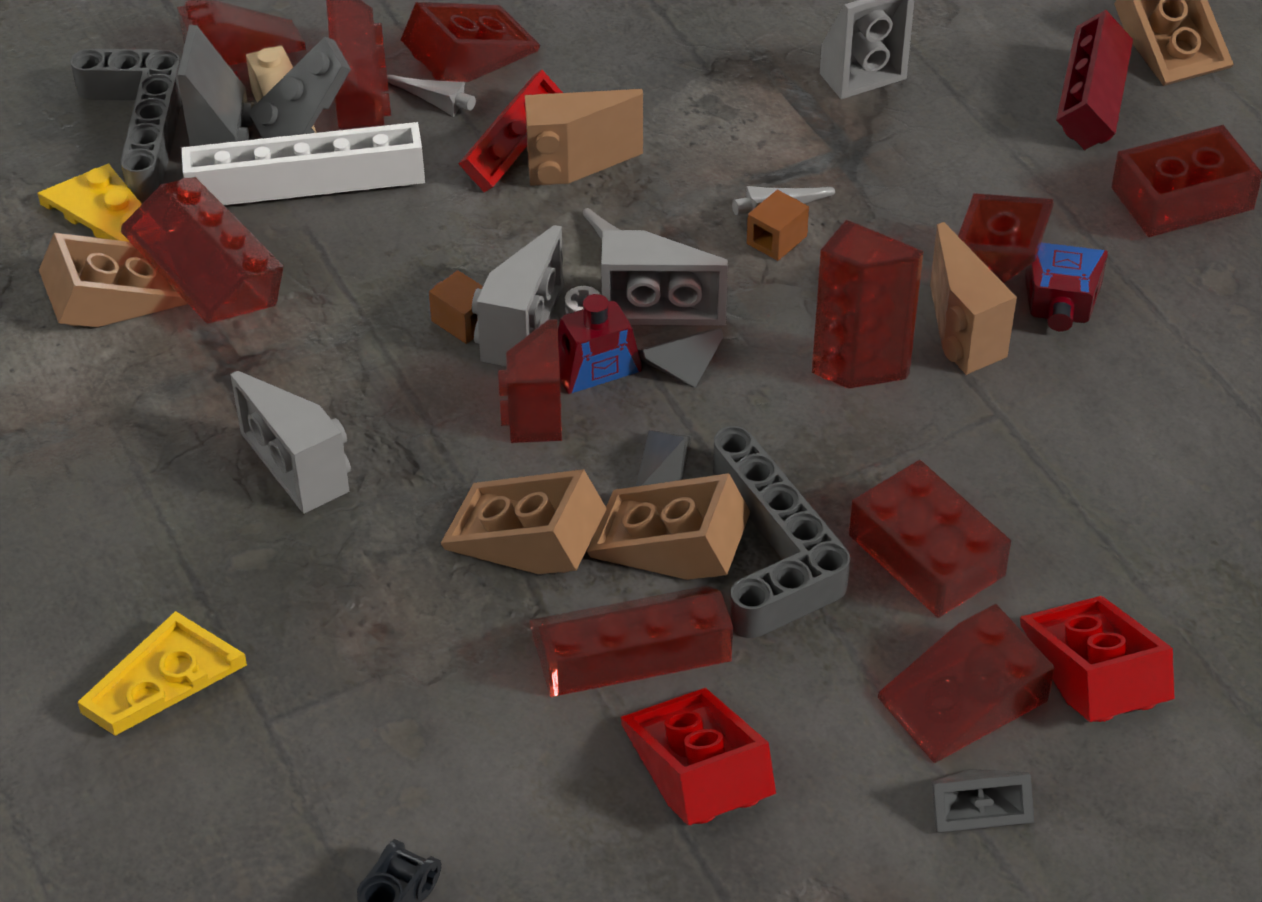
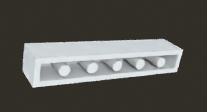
M418 122L181 147L183 176L189 209L425 183Z

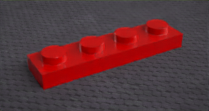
M543 69L531 77L458 163L483 192L494 187L527 147L525 95L563 93Z

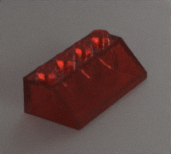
M326 0L329 38L335 40L351 68L335 96L339 130L384 126V116H391L389 93H381L389 92L386 69H380L386 68L382 23H374L373 8L361 0Z
M196 177L183 178L179 181L161 184L121 225V233L207 324L277 305L284 266Z
M845 220L820 251L812 373L848 389L904 380L909 376L924 251Z
M708 585L530 620L532 634L550 697L732 661L733 625L721 591Z

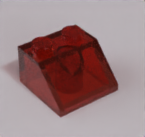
M973 193L958 237L1005 283L1036 260L1054 206L1053 199Z
M557 319L547 320L506 352L507 370H498L499 396H508V400H500L501 426H510L511 443L562 441Z

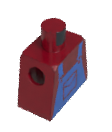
M1030 241L1025 270L1030 314L1034 317L1048 319V326L1058 332L1069 330L1073 322H1088L1102 286L1108 251Z
M592 294L587 296L583 300L582 310L566 314L559 321L552 367L568 395L642 371L631 324L618 303L608 301L603 295Z

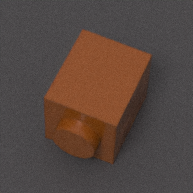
M777 189L748 213L746 244L779 261L807 237L809 206Z
M457 270L445 280L438 282L429 291L431 321L467 344L474 339L475 327L478 321L477 314L472 312L474 293L477 288L482 289L483 286Z

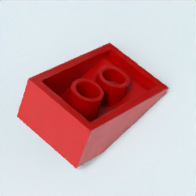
M1098 596L1020 617L1022 629L1066 703L1089 722L1109 721L1115 715L1133 710H1149L1158 703L1175 699L1173 648L1105 597Z
M706 687L620 717L622 727L667 805L688 826L710 822L717 815L736 808L751 807L757 804L759 800L776 794L769 742Z

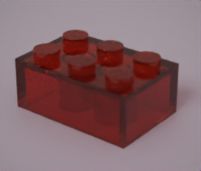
M1220 125L1118 151L1111 188L1146 235L1152 237L1254 210L1262 172L1226 127Z
M921 460L916 461L852 500L849 536L937 618H940L1006 576L1012 540Z

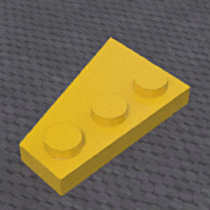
M109 163L37 193L40 205L49 210L56 208L63 212L66 220L75 225L79 222L92 229L94 236L97 238L150 245L164 241L162 228Z
M175 611L78 701L80 713L116 736L247 666L246 657L243 652Z

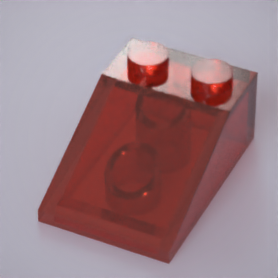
M188 0L185 2V6L177 7L184 44L189 25H197L228 66L247 62L246 54L257 52L264 48L282 45L286 54L306 50L305 42L292 20L216 0Z
M415 2L400 39L412 52V56L421 61L432 72L431 75L437 81L470 82L538 52L541 46L500 5Z
M994 604L953 627L878 692V699L928 757L936 763L1046 703L1049 699L1055 666L997 604Z

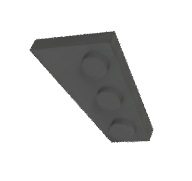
M324 37L248 111L263 139L315 133L312 126L322 110L329 109L351 71L335 40Z

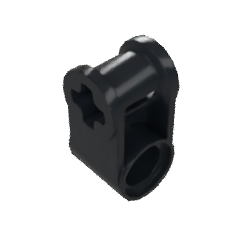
M394 839L385 847L378 862L360 883L357 889L358 902H422L430 895L438 881L441 872V860L432 856L425 859L406 850L403 842Z

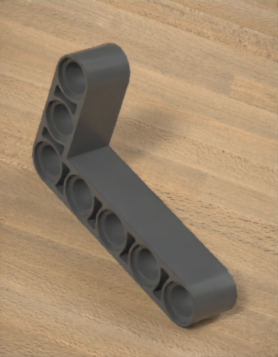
M83 49L72 55L70 63L76 91L80 97L90 100H135L121 157V167L125 184L139 201L154 199L162 190L182 103L177 76L180 65L179 56L171 50Z
M728 426L717 431L714 436V475L730 474L750 510L749 519L782 559L738 580L731 588L730 626L736 634L742 637L756 638L842 598L848 586L850 554L749 431L739 426Z

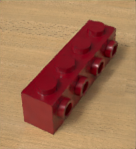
M1107 10L1076 26L1056 118L1065 134L1070 139L1075 140L1084 151L1098 143L1103 144L1109 141L1116 134L1133 44L1132 37Z

